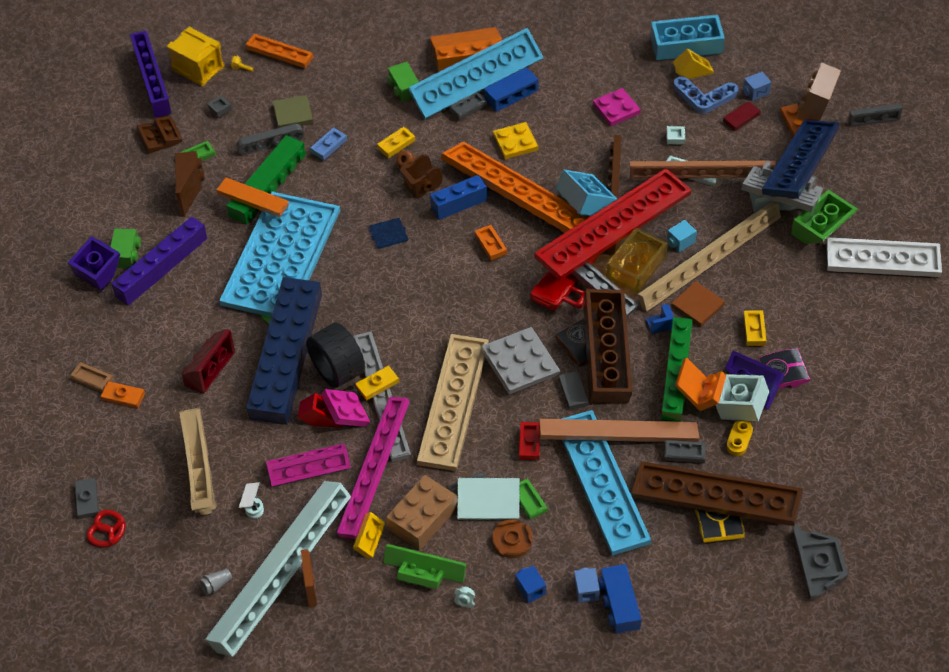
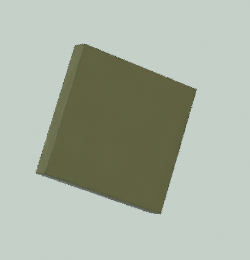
M307 95L273 101L279 128L292 124H299L301 126L313 124Z

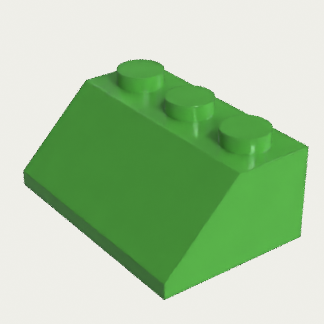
M827 190L820 196L812 212L804 210L794 219L791 235L805 244L823 242L857 212L858 208L830 190Z

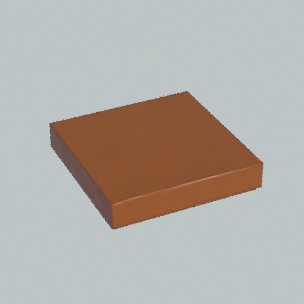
M695 281L672 302L671 307L688 319H693L692 322L702 327L725 305V301Z
M305 549L300 550L309 607H314L317 605L313 569L309 550Z

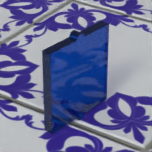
M400 218L369 226L372 240L375 241L378 249L408 241L405 232L406 228L403 227Z

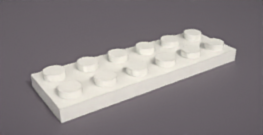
M827 238L826 241L827 271L941 277L942 275L939 243Z

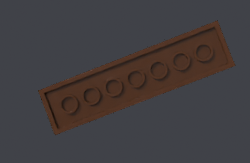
M641 461L631 496L634 499L795 526L803 488Z

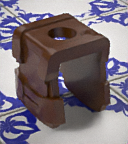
M421 154L414 159L413 163H407L400 168L404 185L415 198H421L426 192L437 189L443 182L440 169L438 167L431 168V161L426 154Z

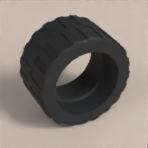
M334 322L307 338L306 347L310 359L318 373L330 386L338 388L364 373L365 360L356 340L342 324Z

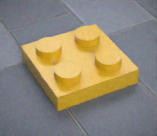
M526 122L493 131V136L504 159L538 151V145Z

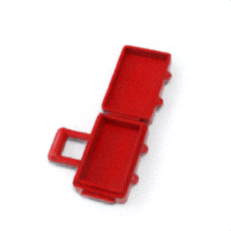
M598 256L589 261L588 263L592 265L598 258ZM549 271L543 273L542 279L533 286V290L530 293L532 302L538 303L554 312L563 302L577 309L582 308L585 295L584 291L575 287L578 279L574 275L569 274L559 281ZM571 291L581 295L577 302L566 298Z

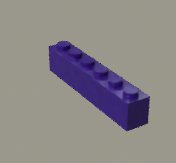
M147 31L130 34L133 50L155 118L172 114Z
M191 216L111 283L115 297L129 306L207 240L205 225Z

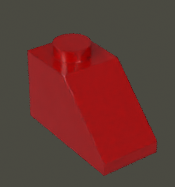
M314 393L300 401L297 417L311 426H343L335 424L322 396Z

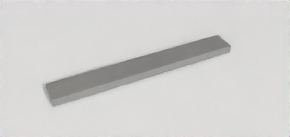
M372 331L353 336L365 360V378L383 369ZM390 388L372 397L379 422L389 397H392ZM402 425L390 453L392 462L411 457Z

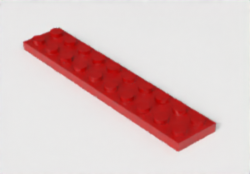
M665 168L535 252L534 258L560 281L688 197L692 190Z

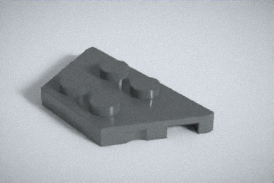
M793 526L792 533L809 600H814L847 579L848 572L839 539L836 537L825 536L816 531L809 533L799 530V526Z

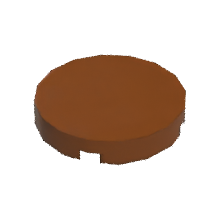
M516 519L500 522L492 533V545L495 551L501 556L508 558H518L525 555L533 544V534L530 527Z

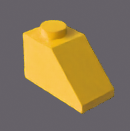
M688 48L673 61L676 68L675 72L680 77L684 76L687 79H692L714 73L708 60Z

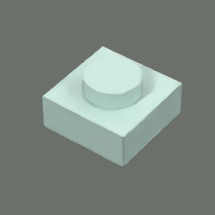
M667 126V144H685V127Z

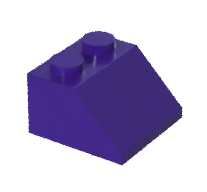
M91 236L68 261V264L74 275L102 291L114 277L120 252Z

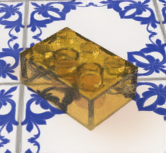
M635 228L608 261L606 278L639 293L667 257L668 243Z

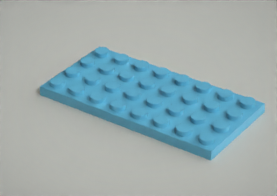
M271 192L272 195L288 200L289 206L281 217L262 211L219 300L220 306L272 317L283 277L310 280L340 213V206Z

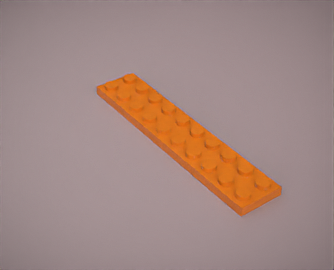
M465 142L450 148L441 155V159L449 165L454 166L470 177L479 175L484 184L491 190L503 195L504 198L513 201L518 206L525 208L533 215L540 217L564 233L591 217V215L586 217L579 215L577 210L570 206L567 201Z

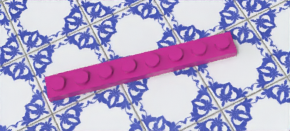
M389 397L338 528L337 535L340 538H357L364 516L369 511L408 408L409 401L407 398Z

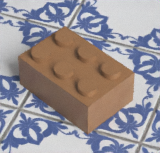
M821 63L819 69L815 68L798 107V111H800L799 119L820 121L841 70Z
M424 475L386 516L387 529L420 551L458 509L457 495Z

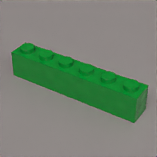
M286 135L245 185L269 194L276 192L279 185L285 182L288 174L295 170L298 162L305 158L304 142ZM231 200L226 205L228 216L246 225L255 218L259 209L235 200Z
M673 317L661 421L681 422L684 395L676 388L675 384L683 359L689 356L693 319Z

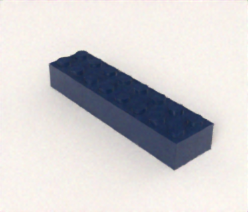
M287 277L282 278L246 407L250 420L288 425L307 354L306 340L312 335L322 297L320 282Z

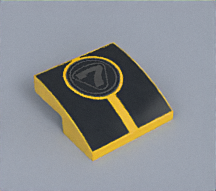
M695 509L703 542L745 538L741 517Z

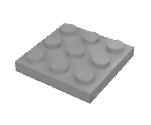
M532 327L481 347L482 353L509 395L553 378L560 373V369Z

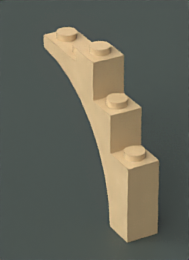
M201 409L183 410L179 413L188 463L191 508L195 510V513L200 512V515L212 513L213 509H216Z

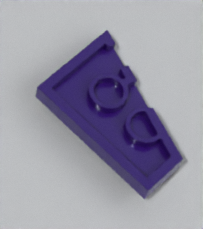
M732 351L725 366V369L731 375L764 376L769 390L764 407L766 409L770 408L785 373L736 351Z

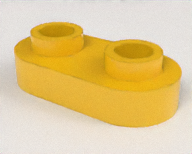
M739 420L734 423L727 441V451L731 455L741 456L746 452L753 431L750 422Z

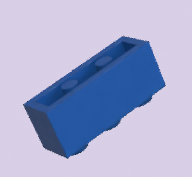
M526 67L484 88V98L491 108L498 112L539 91V79Z
M479 175L430 194L431 209L438 220L487 201V187Z
M626 564L601 568V577H598V584L600 590L604 589L603 603L605 608H609L608 622L610 627L614 626L615 634L641 629L642 619Z

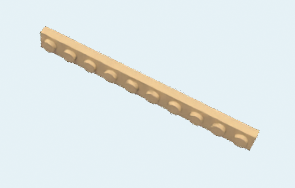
M771 201L640 292L638 296L642 309L645 311L650 310L780 219L778 202Z

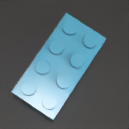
M718 15L651 22L650 38L656 60L677 58L687 48L699 56L719 54L724 51L725 36Z

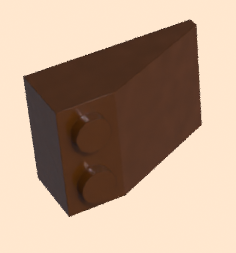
M197 151L175 153L176 196L181 217L187 214L202 189V181H205L204 170H201L202 159L198 158Z

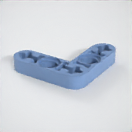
M678 77L674 81V90L701 114L714 110L738 95V86L734 83H726L704 95L686 77ZM688 94H695L696 97H690ZM713 97H719L721 99L714 100Z

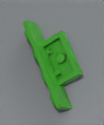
M390 544L385 546L384 563L400 567L397 573L398 580L422 585L426 588L438 589L443 578L461 583L465 579V563Z

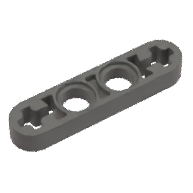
M292 124L241 138L237 141L236 147L241 155H246L277 146L286 134L289 137L301 140L304 132L301 125ZM283 135L281 138L275 139L276 136ZM266 140L264 143L258 144L259 141Z

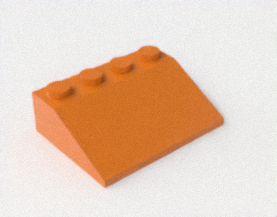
M496 27L430 37L438 72L502 41V37Z

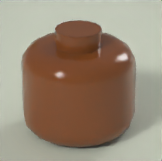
M404 150L397 154L396 162L402 167L407 163H413L415 156L412 152Z

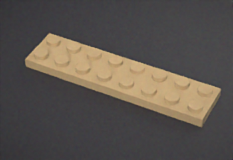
M451 334L418 455L417 465L457 471L485 361L481 347L488 344L489 340Z

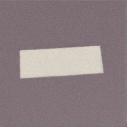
M260 482L246 484L239 508L253 506Z

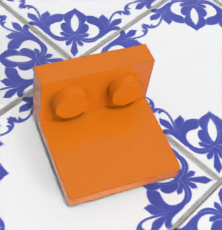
M686 358L683 359L675 386L699 411H702L719 403L726 375L720 371L706 377Z

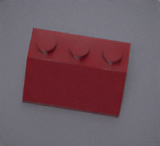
M225 329L213 333L210 339L205 341L203 348L199 353L195 354L193 361L182 372L184 386L205 394L235 354L231 330Z

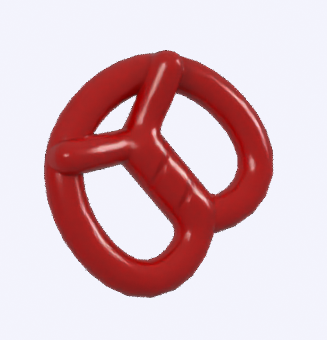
M113 510L100 511L95 516L94 524L87 531L88 542L97 547L113 546L122 538L125 532L126 523L124 518ZM104 516H111L117 519V522L113 526L101 523L100 520ZM98 530L109 534L108 541L94 539L93 533Z

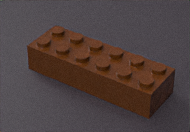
M586 289L583 298L590 402L629 403L633 390L624 290Z

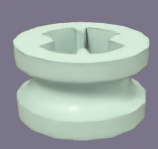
M255 498L253 506L256 505V511H253L252 507H245L246 514L250 518H258L264 512L263 503L258 498Z

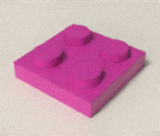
M623 88L593 100L594 107L610 126L637 116L641 112V109Z
M324 389L321 393L335 424L366 427L370 423L366 411L355 392Z

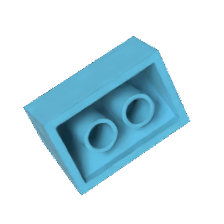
M563 169L556 186V190L561 194V197L565 198L569 205L577 210L579 215L585 217L596 214L617 200L593 174Z

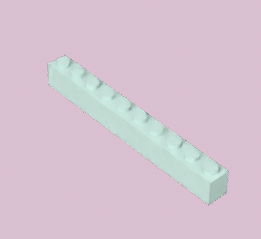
M330 481L322 483L205 640L216 653L231 657L235 655L302 564L300 550L308 549L310 553L348 502L351 496L341 483Z

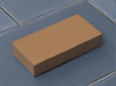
M81 362L69 376L70 380L102 393L107 382L113 380V375Z

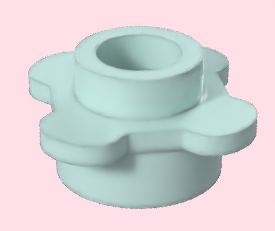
M461 587L455 590L456 598L454 602L463 607H474L473 599L475 598V593L472 589Z

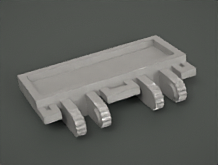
M766 161L762 170L754 166L743 182L741 190L809 212L813 211L823 192L822 187L816 186L814 190L812 189L817 176L812 175L799 199L762 195V187L773 171L770 169V161Z

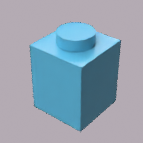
M684 220L668 230L667 243L671 248L681 252L696 242L697 231Z

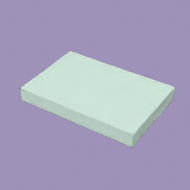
M458 478V520H519V478Z

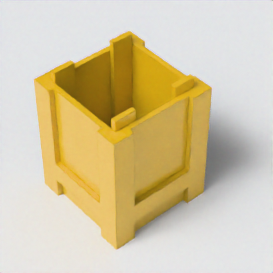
M188 27L180 33L181 36L167 45L171 58V69L203 87L208 80L225 67L220 52L221 44L203 33Z

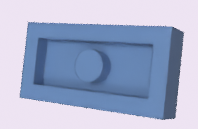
M332 128L310 147V151L324 161L347 141V135Z

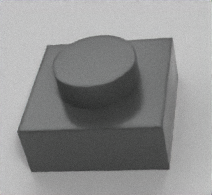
M222 95L207 103L208 109L217 117L232 110V105Z

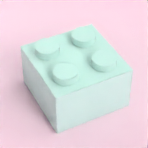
M726 374L720 400L716 404L720 418L723 420L759 421L769 394L764 376Z

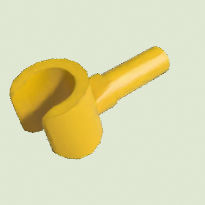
M232 57V69L243 68L251 72L254 70V68L242 64L239 57Z

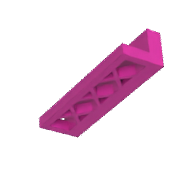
M344 443L266 461L271 486L351 468Z

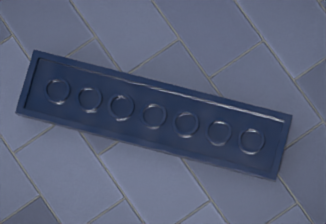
M804 119L762 187V195L799 199L839 130V122Z

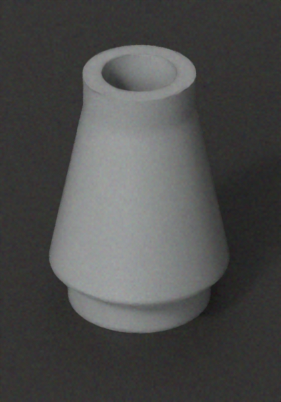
M227 568L204 575L203 579L199 580L200 587L206 595L214 594L228 581L232 580V575Z

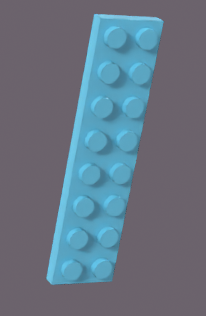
M528 28L410 86L408 90L423 118L426 119L448 108L457 101L542 60L544 57Z
M593 410L562 418L597 420ZM562 440L611 555L651 544V538L607 441Z

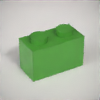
M405 62L389 67L387 81L389 85L393 86L395 96H399L402 102L412 99L413 97L408 88L419 81L409 64Z
M114 229L110 247L120 252L116 268L129 269L134 265V262L138 261L137 249L141 247V237H138L136 229Z

